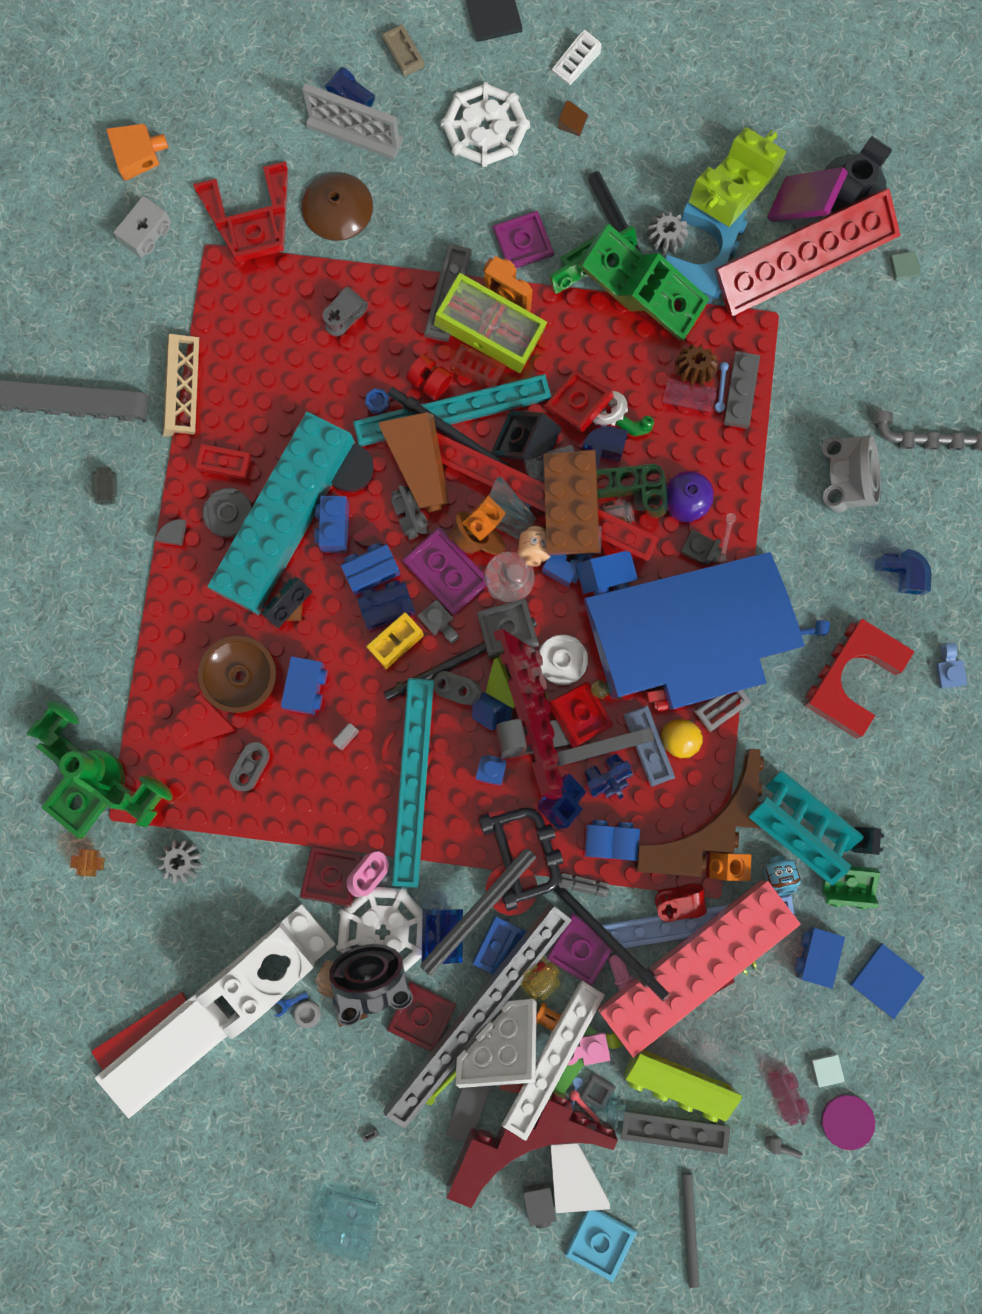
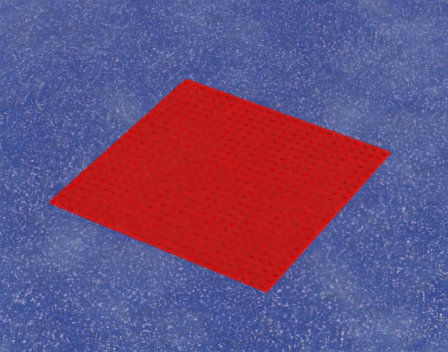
M206 245L202 257L189 335L199 337L195 434L177 432L173 434L156 536L160 529L171 521L186 520L187 524L182 546L160 543L155 540L119 754V761L125 775L124 785L133 793L141 786L142 782L139 780V777L143 775L159 779L172 793L173 798L171 801L161 798L155 806L154 810L158 813L148 826L366 854L381 852L385 856L394 857L400 777L394 775L386 768L382 759V746L385 738L392 731L404 727L407 695H399L387 701L383 692L397 686L396 683L399 681L402 683L408 680V678H412L484 642L477 612L525 598L530 616L537 623V627L534 629L539 646L533 647L535 650L539 651L541 646L553 636L569 635L581 642L588 655V665L585 673L578 681L570 685L558 686L546 680L547 688L545 692L548 702L587 681L593 690L596 689L598 692V688H600L604 694V698L599 699L614 725L577 747L628 734L629 730L623 715L648 706L659 736L664 725L669 721L686 719L693 722L700 729L703 743L699 751L690 758L675 757L665 750L675 778L652 787L649 785L635 746L557 766L558 773L563 781V787L561 788L562 798L552 800L542 796L532 766V760L535 759L534 753L502 759L507 761L501 786L477 781L476 775L482 755L501 758L496 729L491 731L472 718L473 705L460 704L441 697L433 689L430 728L433 757L430 766L427 768L420 860L494 870L503 864L494 833L483 835L478 815L489 813V816L493 817L519 808L529 807L537 810L542 815L546 825L552 824L555 833V839L551 840L553 850L559 848L563 858V864L558 865L560 874L564 872L572 874V877L578 875L595 879L597 883L598 881H604L609 883V885L655 891L695 883L703 886L705 897L719 898L722 894L723 880L709 878L710 852L715 851H703L702 856H706V871L701 873V877L635 872L636 861L584 856L586 825H592V820L608 821L609 827H618V822L634 823L633 829H640L639 845H659L677 841L695 833L709 823L726 805L732 794L740 711L711 732H708L706 726L701 723L700 718L696 716L694 711L711 699L672 710L669 709L668 705V710L658 712L655 709L654 702H649L644 697V691L614 699L611 698L584 603L585 598L595 596L594 592L583 594L580 579L576 584L571 582L569 587H566L542 573L546 562H541L539 566H530L518 555L520 534L527 530L528 527H539L536 517L546 512L531 506L529 512L524 513L517 508L521 500L442 463L449 504L442 505L443 510L428 512L427 508H419L427 519L428 525L426 527L429 534L417 533L418 537L409 540L408 536H404L399 519L405 517L406 513L397 515L391 502V493L400 490V485L409 487L387 441L362 446L373 459L374 472L370 483L365 488L351 493L349 491L342 492L336 490L331 486L326 496H346L349 502L348 553H325L321 551L319 544H315V529L319 528L320 519H316L315 514L264 605L266 606L274 596L277 597L283 586L290 578L293 579L295 576L300 578L313 591L303 602L301 621H285L279 629L261 614L262 611L258 616L221 597L207 587L235 538H222L213 534L205 525L202 515L203 506L210 498V495L223 488H234L240 491L250 500L253 507L306 412L351 433L355 444L359 445L353 421L380 415L371 413L365 405L366 394L372 389H383L388 394L393 386L408 397L413 396L419 401L418 404L420 405L433 402V399L423 393V388L418 389L406 381L407 374L413 363L422 354H426L436 361V367L442 366L453 374L449 387L438 400L543 374L546 376L552 397L570 375L577 370L607 389L621 393L627 401L628 412L624 413V416L633 422L641 420L644 416L653 418L654 425L652 431L640 436H631L617 425L608 424L604 428L600 424L595 425L593 421L581 433L546 411L544 405L548 401L512 409L511 411L545 413L562 427L551 451L527 460L499 457L518 471L545 483L544 454L595 450L597 470L657 464L664 471L666 485L676 474L684 471H697L711 482L714 491L713 504L705 516L693 522H680L671 517L668 510L663 516L658 518L649 516L646 511L632 510L633 495L598 499L599 509L618 518L624 517L631 524L660 537L649 561L631 553L638 580L628 582L629 587L755 556L779 322L778 313L747 309L734 316H730L726 306L706 304L686 338L678 340L646 311H629L608 292L568 287L556 294L552 289V285L527 282L533 289L530 313L547 321V324L521 373H518L450 335L449 342L425 337L424 333L441 272L278 252L237 263L227 246ZM466 275V277L485 287L484 277ZM350 287L368 302L367 310L344 334L332 336L326 330L323 311L337 298L344 288ZM675 300L674 309L678 312L681 308V301ZM188 344L186 357L193 352V344ZM691 344L696 348L702 344L703 349L711 348V354L717 355L716 363L718 364L716 374H714L710 383L705 382L701 387L697 383L690 386L689 381L681 382V376L676 375L675 361L683 347L688 349ZM736 351L760 355L748 429L723 425L733 358ZM722 362H727L729 368L726 371L723 396L725 409L723 412L718 413L715 411V405L718 403L721 376L719 365ZM184 365L182 379L186 381L192 376V371ZM182 388L179 401L184 405L191 400V395L185 388ZM389 396V409L382 414L401 410L403 405ZM607 404L605 408L607 414H611V408ZM510 410L451 424V426L491 452ZM182 411L176 416L175 425L190 427V418ZM436 428V432H438V433H440V434H442V435H444V436H446V437H448V438H451V437H449L448 435H446L444 432H442L441 430H439L438 428ZM201 444L250 453L251 461L246 480L198 471L195 467ZM652 474L648 477L647 481L658 482L660 475ZM624 478L622 485L629 486L633 484L634 478ZM600 480L597 483V488H605L609 484V480ZM489 495L506 512L505 516L494 528L502 536L506 548L499 555L491 554L484 550L471 554L465 553L490 580V584L454 616L445 608L453 618L449 625L459 637L451 645L441 632L434 636L418 618L417 615L438 599L402 560L438 527L449 536V533L456 525L457 513L463 511L470 514ZM373 522L387 541V545L401 575L354 595L340 564L345 563L344 559L352 554L358 553L360 556L368 552V547L357 543L352 536ZM692 529L713 540L717 538L722 540L719 545L722 551L717 561L711 560L707 567L680 554ZM599 538L600 552H595L591 559L626 550ZM570 554L567 556L566 561L570 562L574 559L575 555ZM610 587L609 591H614V588ZM406 612L423 631L424 636L388 669H385L366 646ZM230 636H246L260 642L270 652L276 666V681L269 697L257 708L243 713H230L213 706L235 730L184 749L179 748L162 730L199 694L205 698L198 682V669L200 661L208 648L217 641ZM485 652L447 672L477 681L481 687V693H483L487 689L494 659L490 660L488 652ZM291 657L322 662L325 665L324 669L328 671L325 685L321 684L319 692L322 695L320 710L316 709L315 715L288 711L281 708ZM240 672L237 674V680L242 681L245 674ZM445 680L443 681V684H442L443 688H444L445 685H446ZM466 687L463 690L464 696L467 693ZM737 692L725 695L703 711V714L705 716L737 694ZM741 697L712 717L709 722L713 724L741 703ZM512 708L511 720L519 719L516 708ZM550 712V721H555L556 718L554 717L553 713ZM522 721L523 727H526L525 721ZM348 723H351L359 730V733L341 750L333 743V740ZM252 742L265 745L269 750L270 758L256 785L251 790L245 792L234 789L230 784V773L243 749ZM568 745L555 749L558 753L561 751L572 749L573 747L572 745ZM259 751L253 753L255 761L261 758ZM243 774L240 777V781L243 784L249 779L247 774ZM110 808L109 818L112 821L132 824L137 822L127 811ZM527 817L502 824L513 861L524 849H529L534 853L536 859L528 869L534 875L550 877L533 820Z

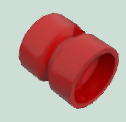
M422 354L411 366L406 381L418 389L423 388V393L436 401L449 387L453 374L442 366L436 367V361L426 354Z

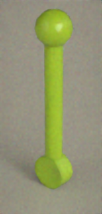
M456 1069L436 1089L426 1102L427 1105L434 1104L435 1097L456 1077Z

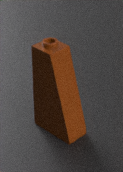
M426 412L379 422L380 429L419 508H427L428 512L443 510L442 505L449 504L433 414Z

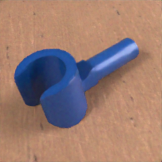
M818 620L816 621L815 628L800 629L801 635L811 634L820 636L821 634L826 636L829 632L830 622Z
M307 992L288 1000L280 999L276 1004L282 1006V1012L274 1016H282L288 1011L289 1007L309 998Z

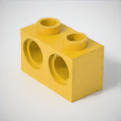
M405 612L366 647L382 666L388 669L416 644L424 634Z

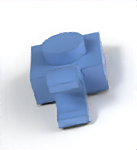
M956 643L940 645L943 662L936 663L939 688L967 685L964 660L956 661Z

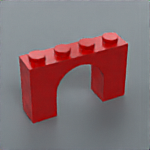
M863 618L856 623L851 622L844 632V635L847 637L843 644L838 643L833 649L831 656L834 658L830 665L825 664L817 676L821 678L816 687L812 685L804 696L807 699L805 707L856 739L863 737L876 715L852 701L844 692L841 675L845 665L851 659L865 658L893 675H897L903 672L915 652Z

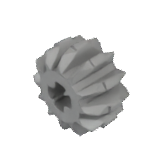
M670 210L667 216L660 212L657 218L653 217L646 233L649 235L648 244H654V251L661 247L663 248L662 253L664 255L669 248L674 254L677 251V247L682 248L684 246V240L688 237V230H686L687 221H680V214L674 217Z
M173 840L171 847H163L166 855H158V859L164 861V864L158 866V870L166 869L163 878L168 879L172 876L171 881L173 884H177L180 879L183 884L188 883L189 876L192 878L198 876L193 868H202V864L195 863V859L202 858V854L193 855L197 845L193 844L188 848V840H182L181 844L177 840ZM182 855L181 860H185V864L177 868L179 864H175V859L180 858Z

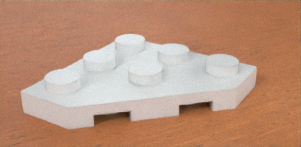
M534 999L508 1001L502 1007L500 1015L483 1028L475 1037L477 1040L467 1051L464 1050L457 1057L456 1086L465 1088L535 1082L537 1002Z

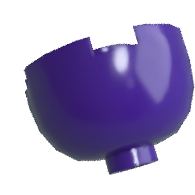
M697 471L680 472L671 478L666 485L667 510L670 512L671 517L680 522H693L708 513L713 504L714 491L711 482Z

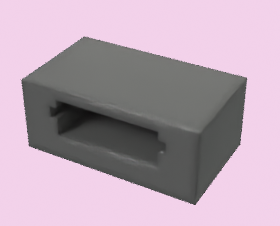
M377 1128L362 1135L364 1143L379 1136Z

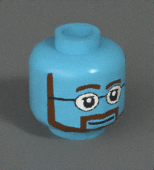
M784 855L770 858V863L763 868L766 881L771 884L779 896L796 892V887L800 885L801 878L795 861L785 859Z

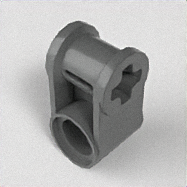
M350 287L344 288L337 298L323 311L327 332L332 336L344 334L365 313L368 302Z

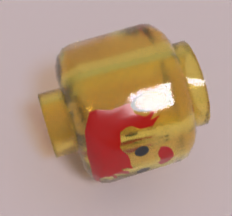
M540 960L534 968L525 974L521 985L532 999L546 1000L560 987L558 976L561 973L552 962L547 964Z

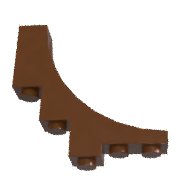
M760 749L745 750L743 767L736 788L726 805L709 823L695 833L677 841L659 845H639L635 872L701 877V873L706 871V856H702L703 851L734 853V849L739 846V832H735L736 827L762 829L749 818L751 812L761 803L758 802V797L762 796L763 784L759 781V771H763L764 757L760 756Z

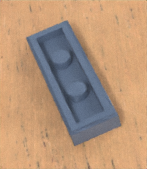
M648 706L624 714L623 717L629 733L647 728L652 729L654 741L635 746L650 787L674 779L675 775Z

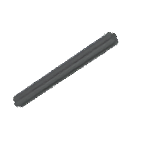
M524 849L421 963L420 967L428 975H432L531 865L536 859L532 851Z

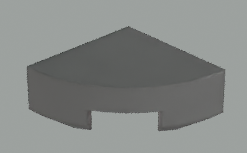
M174 520L167 523L160 529L155 540L160 543L182 546L187 524L186 520Z

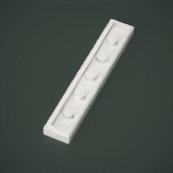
M580 981L536 1061L535 1082L523 1084L501 1126L523 1140H527L605 996L603 993L584 981Z

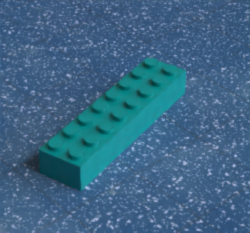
M309 412L305 413L208 584V588L221 597L259 616L314 518L316 504H320L321 496H326L332 486L331 481L352 445L355 444L351 433Z

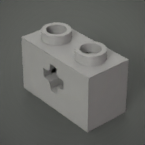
M143 196L113 234L120 244L142 259L145 254H150L154 250L157 239L168 233L171 220L166 211Z

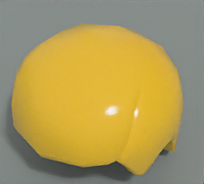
M686 719L669 721L664 725L660 734L664 749L671 755L679 758L692 757L699 751L703 743L700 729L693 722Z

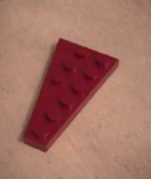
M504 629L494 631L495 640L501 641L504 654L500 655L502 664L506 665L511 674L508 684L518 718L521 721H525L527 728L526 744L535 755V759L532 760V766L542 796L552 800L562 798L561 788L563 787V781L557 768L559 757L553 743L555 732L550 724L549 713L551 708L545 694L547 683L542 675V656L539 651Z

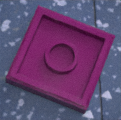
M538 210L492 226L503 257L511 261L515 268L554 256L553 248Z
M573 912L570 916L572 921L558 937L546 959L581 981L593 986L612 950Z

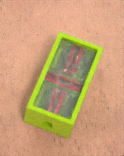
M461 273L458 274L438 309L434 321V326L518 373H521L547 324V321Z

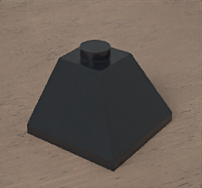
M510 410L491 453L503 458L521 460L533 458L553 449L562 427L542 412Z

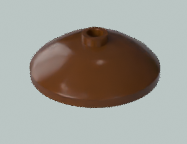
M334 172L320 176L308 186L302 198L301 211L306 225L313 233L327 240L342 241L358 235L366 228L372 217L373 200L369 189L360 179L347 173ZM333 197H339L337 201L332 200Z
M230 636L214 643L203 655L198 669V682L205 698L213 706L230 713H243L260 706L271 694L276 681V666L270 652L260 642L246 636ZM240 672L245 674L242 681L237 680V674Z

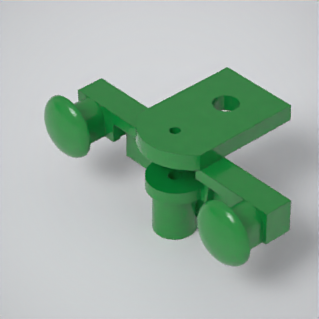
M56 700L47 701L46 705L49 708L40 720L37 719L26 734L38 738L44 743H39L36 748L50 758L65 777L41 808L78 839L84 838L107 806L127 811L137 820L135 823L137 826L147 827L158 813L154 808L161 798L169 801L172 800L173 796L170 789L159 779L143 775L139 777V780L142 782L141 786L133 793L124 785V770L120 761L114 755L101 750L82 751L61 734L69 722L79 725L77 714L62 702ZM79 795L82 798V805L76 810L73 807V800Z

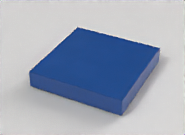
M880 943L850 985L888 1016L895 1019L925 977L888 947Z

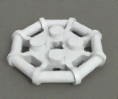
M484 82L480 86L461 93L455 92L451 105L445 117L441 120V128L444 129L452 147V154L479 163L482 167H487L488 164L510 156L515 157L518 154V148L526 130L530 129V121L525 117L518 100L519 96L515 92L509 93L489 85L488 82ZM483 95L482 101L471 105L466 102ZM488 95L505 101V103L499 105L495 100H488ZM461 106L464 109L462 119L454 120ZM510 107L517 121L509 120L506 111ZM481 121L491 122L489 129L485 130L484 127H479ZM454 129H461L465 138L463 141L458 140ZM509 130H516L511 142H508L506 136ZM468 145H475L482 149V154L466 147ZM499 145L503 147L500 150L487 154V150Z
M375 887L369 895L355 897L352 907L345 906L340 908L338 912L340 920L336 949L342 954L351 950L350 946L356 944L359 946L369 944L386 945L396 949L398 953L407 947L412 952L403 959L406 972L421 957H426L428 953L426 951L428 919H430V916L421 909L405 887ZM375 897L395 898L396 900L393 906L377 905ZM370 900L372 907L361 917L353 914L366 901ZM401 901L414 915V919L407 920L400 912L398 907ZM351 919L357 922L356 939L348 941ZM417 923L416 945L409 942L410 925ZM383 924L386 925L387 930H390V935H386L385 940H381L380 935L376 934V929H380Z

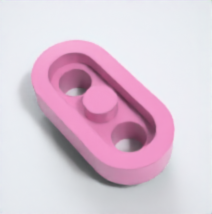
M372 852L365 855L347 878V888L353 896L362 897L369 895L387 874L389 862L383 853Z

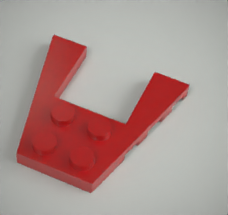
M286 161L263 167L272 206L228 217L225 214L217 179L193 184L199 199L237 263L284 251L288 166Z

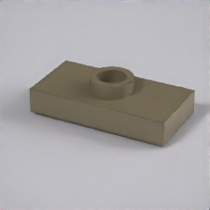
M403 24L381 34L383 42L404 77L425 67L424 60Z

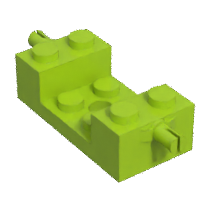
M746 127L734 139L729 155L715 170L708 167L695 182L689 203L730 227L779 172L787 151L772 143L778 137L777 132L773 133L774 130H770L765 137H762Z

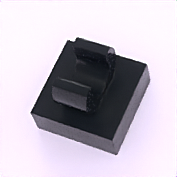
M854 827L864 837L853 847V852L880 855V852L883 851V848L880 847L881 838H884L881 829Z

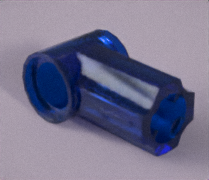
M340 67L325 84L328 92L371 107L375 101V95L359 84L353 74L344 67Z

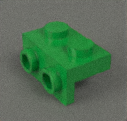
M851 866L849 872L834 885H831L823 878L822 895L825 902L834 907L845 905L855 906L864 910L878 908L879 902L876 898L880 872L878 868Z

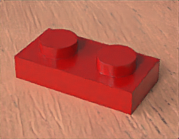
M201 444L195 468L198 471L246 480L251 454Z

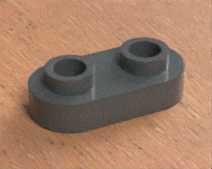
M447 671L438 673L434 678L433 689L441 697L465 705H473L480 699L481 687L475 680ZM445 680L446 685H445V687L443 688L442 684H443V681ZM466 687L467 693L464 696L463 690Z
M252 742L243 749L230 773V784L234 789L245 792L251 790L256 785L270 758L269 750L265 745ZM259 751L261 758L255 761L253 753ZM243 774H247L249 779L243 784L240 781V777Z

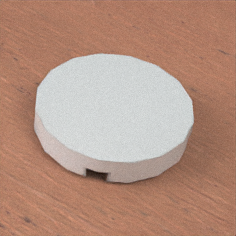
M556 635L548 639L539 650L543 659V665L541 666L542 675L548 682L558 686L570 685L578 681L585 673L588 665V655L584 646L576 638L569 635Z

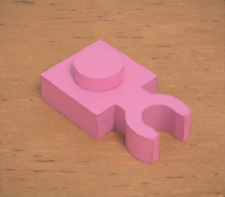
M605 1032L583 1036L580 1040V1045L575 1049L567 1065L575 1064L580 1058H583L584 1066L610 1061Z

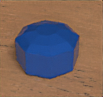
M374 388L366 394L365 405L371 413L382 414L389 409L390 398L383 389Z

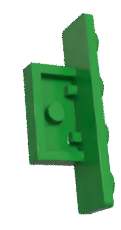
M632 225L619 232L633 246L637 245L636 231ZM596 236L560 257L563 267L549 276L552 289L556 294L567 289L583 277L588 276L578 267V264ZM611 253L607 256V264L614 259Z

